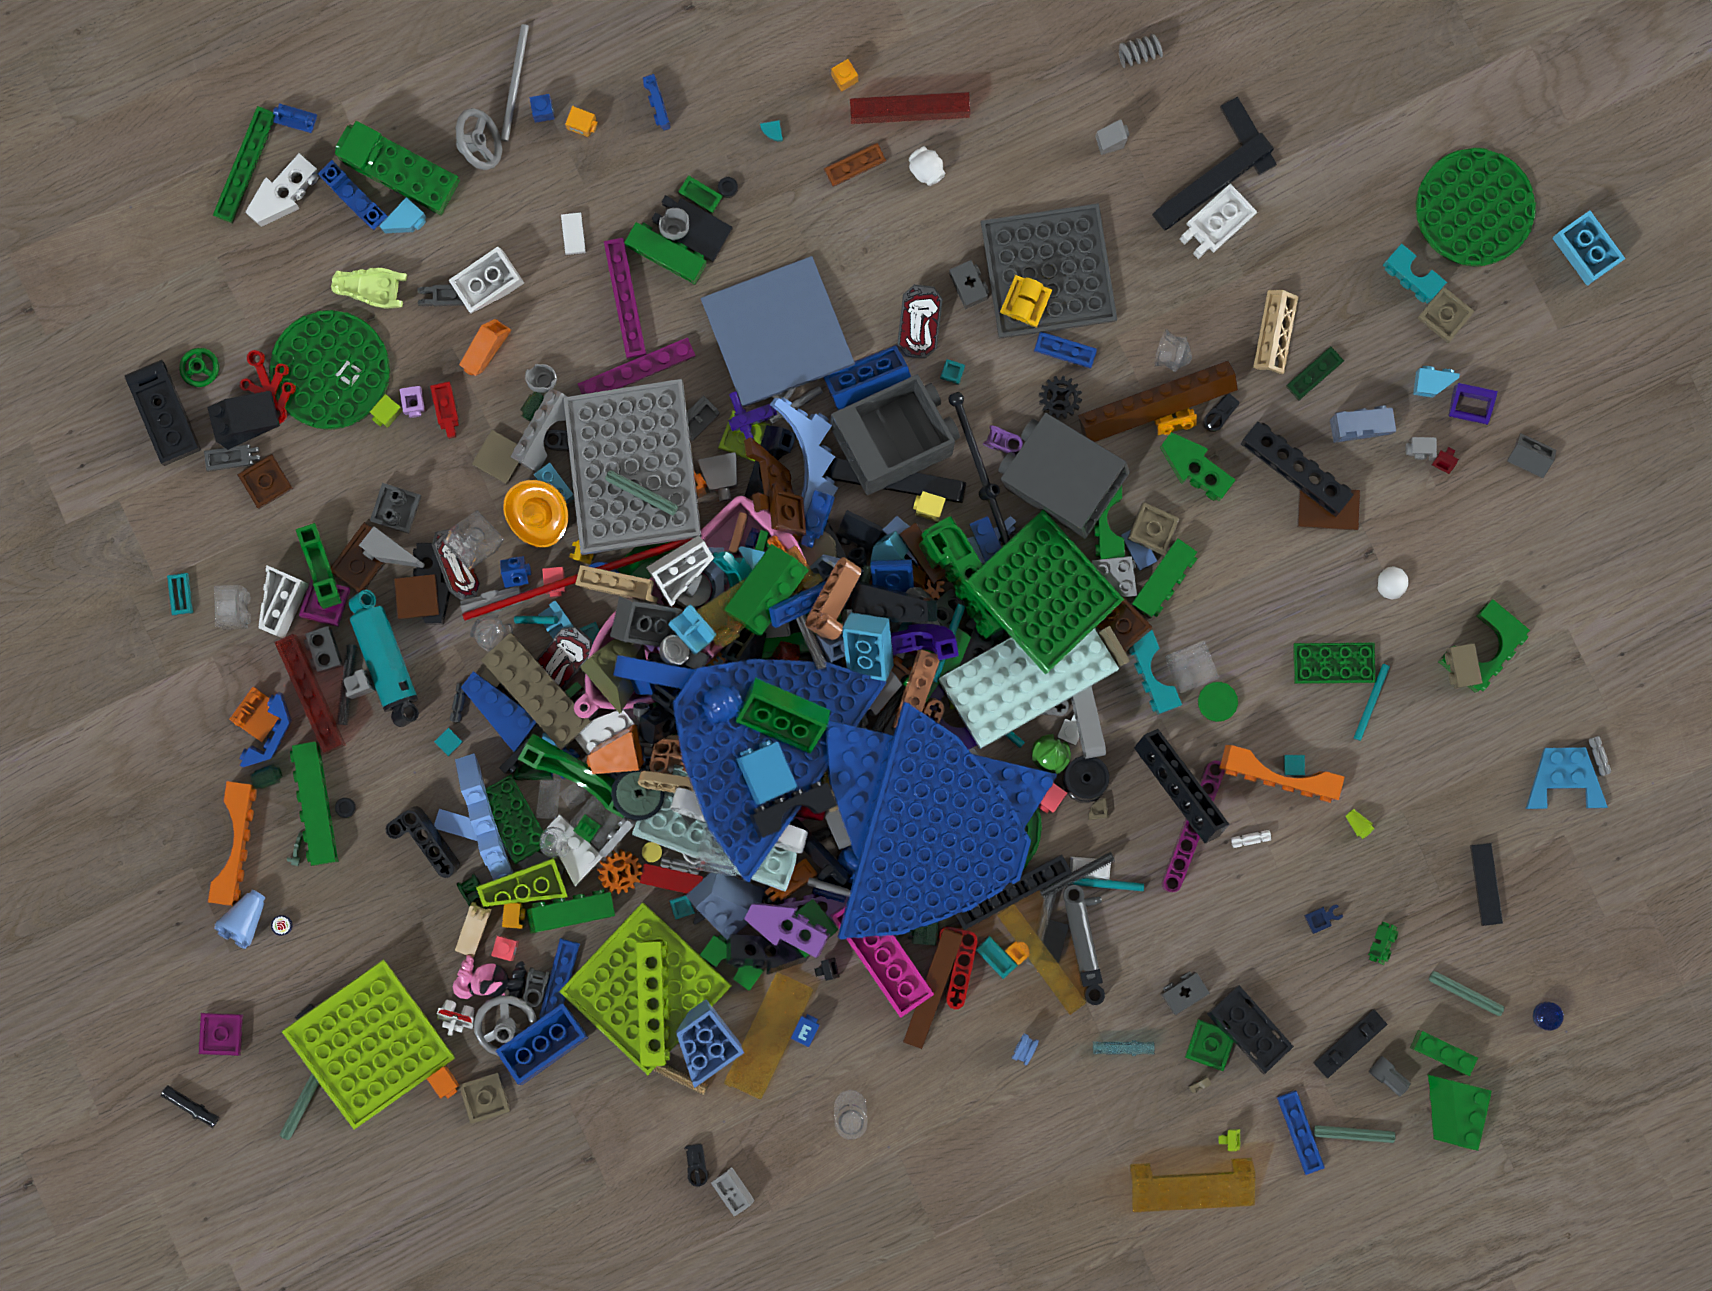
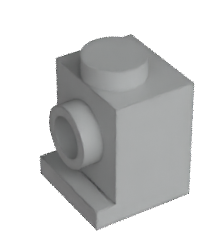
M1412 437L1409 443H1406V455L1415 456L1417 460L1427 459V456H1429V460H1434L1437 457V437Z

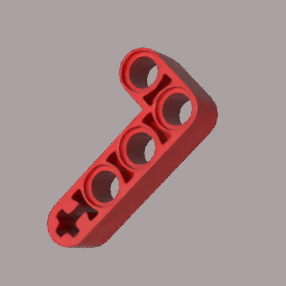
M944 927L962 934L963 937L966 934H970L974 939L973 944L970 946H965L961 941L952 967L946 1002L950 1008L958 1010L965 1003L977 946V936L971 931ZM942 928L939 932V939L942 936L944 928ZM962 954L969 956V963L965 966L960 965L958 962V958ZM958 974H962L965 977V983L961 986H957L954 983V978ZM952 987L964 989L963 993H958V998L961 999V1002L957 1003L956 1006L950 1001V998H953L956 992L951 991Z

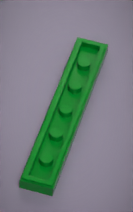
M257 106L214 210V217L233 224L273 126L275 115L272 111Z

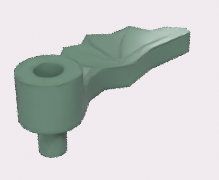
M299 832L293 858L287 857V861L291 862V865H300L301 858L298 857L303 832Z

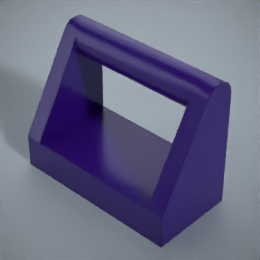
M1458 383L1454 386L1448 416L1488 425L1498 391ZM1459 395L1488 401L1485 416L1455 410Z

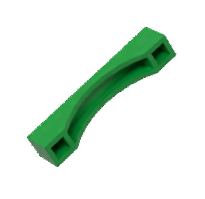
M532 734L518 758L520 761L534 769L555 773L577 783L594 795L607 810L621 818L624 817L618 812L612 801L611 792L614 779L603 773L592 774L591 767H588V764Z

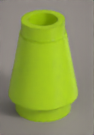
M1355 809L1345 816L1357 837L1360 836L1364 839L1375 829L1372 826L1373 823Z

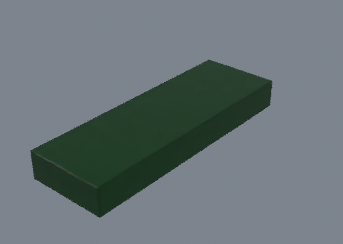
M1331 346L1288 383L1286 387L1300 401L1341 365L1344 360Z

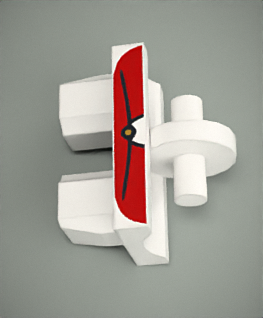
M446 1000L442 1008H438L437 1019L444 1021L442 1027L448 1028V1035L453 1036L454 1031L462 1033L463 1027L473 1029V1007L464 1005L462 1013L459 1014L454 1012L456 1003Z

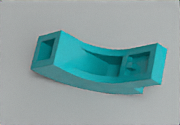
M727 551L714 552L712 555L714 557L712 561L724 571L730 584L729 596L721 610L724 609L752 571L750 565L743 557L734 558ZM724 611L733 621H737L730 614Z

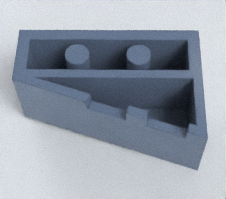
M1385 405L1374 407L1373 410L1363 408L1353 412H1337L1330 419L1334 443L1391 435L1396 432L1393 408H1386Z

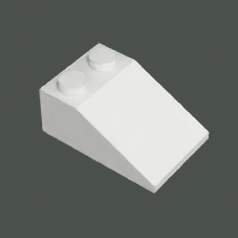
M496 247L449 279V282L470 313L508 295L524 284V281L504 251L499 247Z

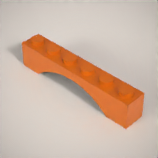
M1225 745L1220 769L1226 770L1225 774L1235 777H1237V774L1245 775V780L1256 782V779L1263 780L1264 785L1275 787V784L1281 785L1282 790L1294 792L1295 789L1301 791L1300 795L1311 798L1313 795L1320 796L1319 800L1331 803L1332 800H1339L1345 778L1344 776L1326 771H1319L1302 778L1284 777L1266 768L1256 759L1251 750L1234 745Z
M226 782L224 803L232 818L234 841L226 866L211 882L209 903L234 906L241 898L239 884L244 879L242 865L247 859L245 845L246 841H249L251 834L248 826L249 821H252L254 810L251 807L252 801L256 800L257 790L254 789L255 785Z

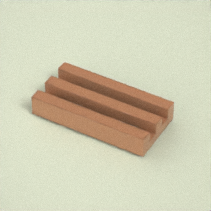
M739 513L729 548L730 553L738 554V548L740 547L748 520L746 513Z

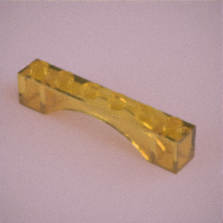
M1012 904L996 915L1037 969L1067 1013L1071 1015L1085 1005L1086 1001L1015 904Z

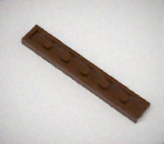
M944 928L925 980L934 995L915 1008L903 1040L904 1043L920 1049L923 1048L961 944L962 934Z

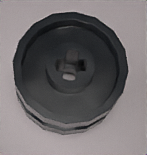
M1083 755L1075 758L1069 763L1063 776L1065 791L1071 799L1079 803L1096 801L1104 794L1109 784L1107 766L1097 757L1085 759ZM1085 776L1089 777L1088 782L1083 780Z

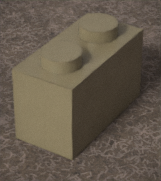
M1475 643L1446 649L1445 661L1447 665H1450L1451 673H1449L1450 684L1454 685V689L1482 683Z

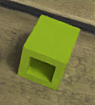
M385 394L370 413L374 416L372 420L380 427L385 425L388 428L402 413L403 409Z

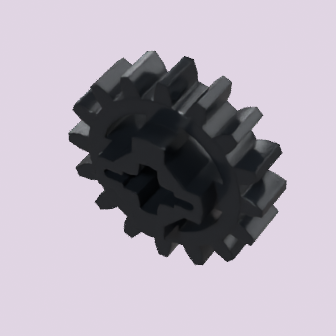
M1054 376V382L1048 379L1046 381L1048 386L1042 385L1041 389L1044 392L1038 395L1043 398L1039 401V405H1045L1042 411L1048 410L1051 416L1055 414L1057 420L1060 415L1064 419L1067 418L1068 413L1073 416V409L1078 410L1080 408L1076 403L1082 402V399L1078 398L1082 391H1076L1078 384L1072 385V378L1065 381V376H1062L1061 380ZM1057 385H1063L1067 388H1059ZM1050 390L1052 399L1047 401V393ZM1057 394L1059 396L1066 394L1063 401L1061 399L1055 401ZM1071 394H1073L1072 405L1069 402V396H1071ZM1054 407H1061L1063 410H1056Z

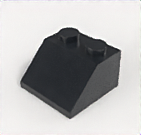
M847 510L836 536L839 537V542L847 546L851 543L857 546V548L863 549L866 554L868 552L872 554L874 545L883 533V527Z

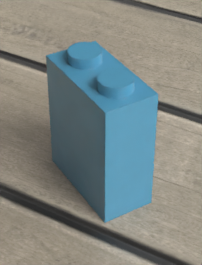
M770 740L759 744L760 749L755 751L752 748L740 753L742 757L736 759L756 804H761L797 788L778 741L773 743Z

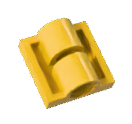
M1015 275L1000 313L1037 328L1052 289L1044 287L1042 283L1034 279Z

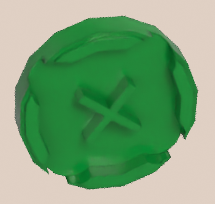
M1212 682L1206 685L1199 693L1197 699L1199 711L1207 720L1213 722L1225 721L1236 712L1238 696L1235 690L1228 684Z

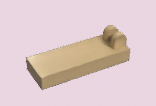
M472 902L455 951L464 955H470L473 958L475 957L491 909H483Z

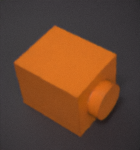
M447 1066L442 1067L427 1078L440 1099L444 1096L448 1099L457 1093L456 1088L459 1087V1083Z

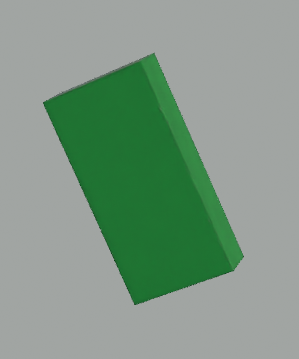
M689 175L678 191L680 195L713 214L723 198L722 195Z

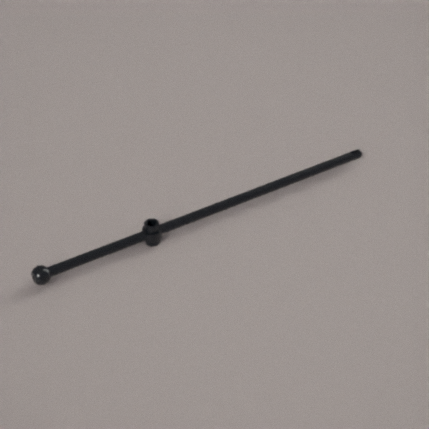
M956 392L951 394L948 399L950 405L956 409L983 485L978 495L981 500L989 502L1003 545H1005L1010 540L996 501L1000 488L997 484H992L989 481L962 405L964 396L962 393Z

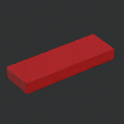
M644 863L639 883L688 894L703 880V876Z

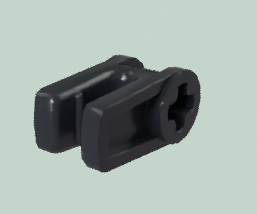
M655 684L654 687L657 690L652 694L651 698L675 715L673 701L681 691V688Z

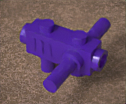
M737 392L729 394L736 412L734 413L735 416L728 420L732 431L740 430L741 433H744L746 439L753 438L751 432L752 425L769 420L777 415L776 410L770 404L746 412L745 409L743 410Z

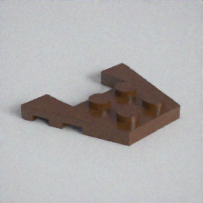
M750 437L744 440L746 457L760 463L764 494L758 492L752 495L754 510L756 513L761 511L768 512L770 511L769 490L777 489L794 494L791 484L792 477L790 471Z

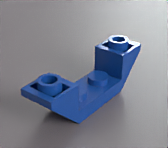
M333 160L318 173L325 183L373 231L388 217L348 178Z
M278 692L276 696L272 694L267 703V706H269L267 712L282 720H277L272 729L275 733L272 739H267L263 747L266 751L264 752L254 746H250L248 749L245 748L239 758L242 760L241 767L253 765L274 757L292 722L283 693Z

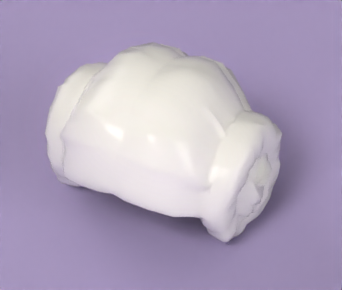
M923 146L910 155V171L920 182L931 186L938 183L945 176L943 161L935 151L927 150Z

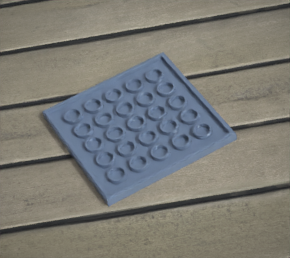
M812 256L701 298L742 407L855 365Z

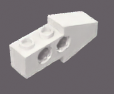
M298 154L273 182L268 178L264 179L246 210L247 215L262 227L298 210L299 207L295 201L300 200L305 195V190L309 185L312 186L318 181L319 171L301 154ZM298 175H301V182L294 183V178ZM282 191H289L287 197L280 198V194Z

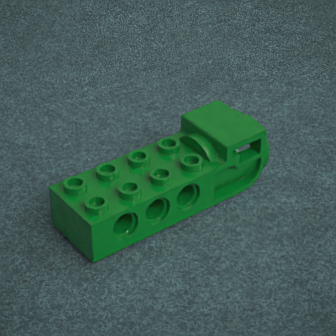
M355 121L354 125H347L335 147V155L348 167L442 216L460 183L457 175L383 137L381 133L358 121Z
M952 516L926 529L921 534L923 538L919 544L921 551L932 569L939 565L941 569H945L947 580L955 586L957 597L965 603L966 612L971 618H974L980 635H984L986 639L1004 629L964 585V582L983 564Z

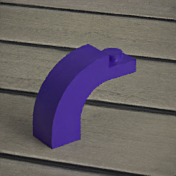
M915 624L907 626V630L891 633L893 655L914 650H930L937 655L938 660L959 656L956 637L947 627L936 624Z

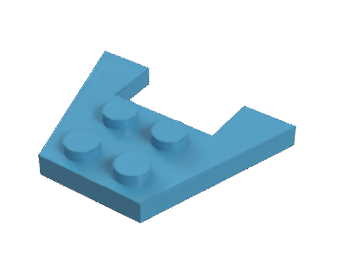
M1586 747L1543 749L1526 809H1548L1547 789L1585 788L1586 808H1608Z

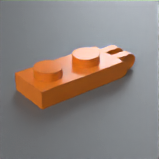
M805 858L795 865L786 892L770 886L765 893L768 896L775 892L770 897V900L773 902L779 898L782 901L807 884L809 877L813 879L817 877L818 873Z

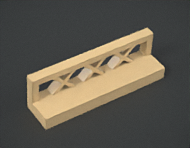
M1268 290L1253 368L1284 374L1298 296L1284 290ZM1287 298L1290 299V305L1288 309L1286 306ZM1283 318H1285V320H1286V326H1285V328L1283 327V324H1282ZM1280 337L1282 338V341H1283L1281 347H1280V345H1279V338H1280ZM1276 357L1279 359L1278 367L1274 366Z
M580 565L575 584L577 586L657 603L658 600L657 597L651 595L654 584L652 580Z

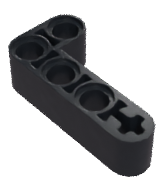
M413 806L386 825V834L392 839L400 838L409 832L439 876L448 878L459 870V860L422 808ZM410 813L416 816V821L410 818ZM394 824L399 825L400 832L395 830ZM422 829L427 832L428 838L422 835ZM433 846L439 849L440 854L434 852Z

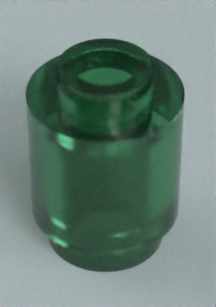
M538 392L530 394L520 409L522 412L521 416L531 422L534 413L543 402L544 396Z
M274 764L255 770L254 773L250 774L255 789H264L280 783V778L283 775L279 766L276 767Z

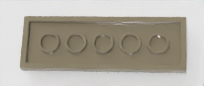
M509 633L481 659L486 667L561 750L592 723L589 718H580L576 715L574 701L513 633Z

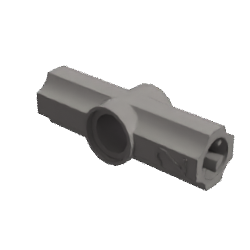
M515 586L501 591L493 590L482 593L481 596L460 601L462 613L520 594V587ZM522 601V602H519V603H516V604H513V605H510V606H507V607H511V606H514V605L522 604V603H524V602ZM503 608L489 612L487 614L500 612L503 610Z

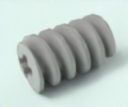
M1151 34L1149 39L1147 36H1144L1142 41L1136 38L1134 43L1129 40L1127 45L1123 42L1119 45V58L1123 68H1125L1126 62L1133 66L1134 59L1140 64L1141 57H1143L1145 62H1148V55L1153 60L1156 59V53L1161 58L1163 57L1161 44L1154 34Z

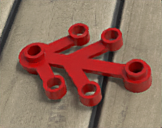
M252 350L247 355V362L255 366L262 387L253 384L250 379H242L240 388L253 393L271 391L276 412H280L278 420L279 424H281L287 418L285 405L288 398L296 390L293 383L285 382L282 385L283 392L277 402L276 392L283 376L289 373V368L285 364H278L275 367V375L270 384L263 364L265 361L264 354L260 351ZM259 355L260 360L259 362H256L255 358ZM283 366L284 372L280 373V368ZM248 381L249 387L245 388L244 384ZM288 385L291 386V390L289 392H287L286 390Z

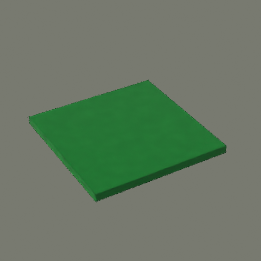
M1044 509L964 582V585L1045 675L1124 600Z

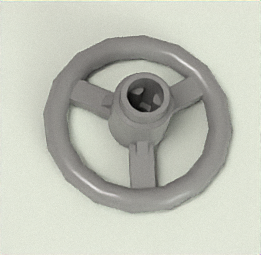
M475 108L464 110L458 117L455 128L457 149L475 168L482 170L495 168L502 155L501 138L497 126L481 110ZM468 117H477L475 130L464 134V124ZM485 124L494 139V154L486 147V137L483 134ZM479 151L488 162L479 161L472 153Z
M497 996L487 1000L478 1009L474 1019V1033L479 1044L487 1052L498 1056L496 1053L498 1047L493 1046L490 1041L496 1039L499 1042L506 1043L512 1040L513 1036L515 1037L524 1031L516 1028L515 1021L509 1017V1004L519 1007L527 1014L530 1026L538 1021L534 1010L524 1000L514 996ZM500 1004L501 1018L497 1021L494 1030L484 1035L482 1020L485 1013L493 1006Z

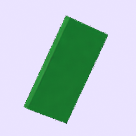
M1375 642L1293 644L1294 684L1376 683Z
M512 775L486 788L500 838L515 864L550 845L548 838Z

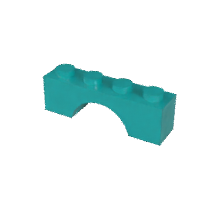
M1151 630L1130 647L1128 651L1136 659L1134 666L1138 675L1142 674L1144 680L1141 682L1145 693L1149 692L1151 697L1149 701L1150 707L1153 712L1156 711L1157 715L1181 706L1182 703L1175 686L1161 684L1152 674L1151 661L1154 654L1160 648L1153 630Z

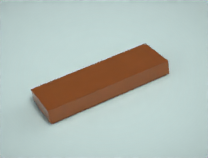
M875 143L824 168V171L832 187H835L885 163L886 159L878 143Z

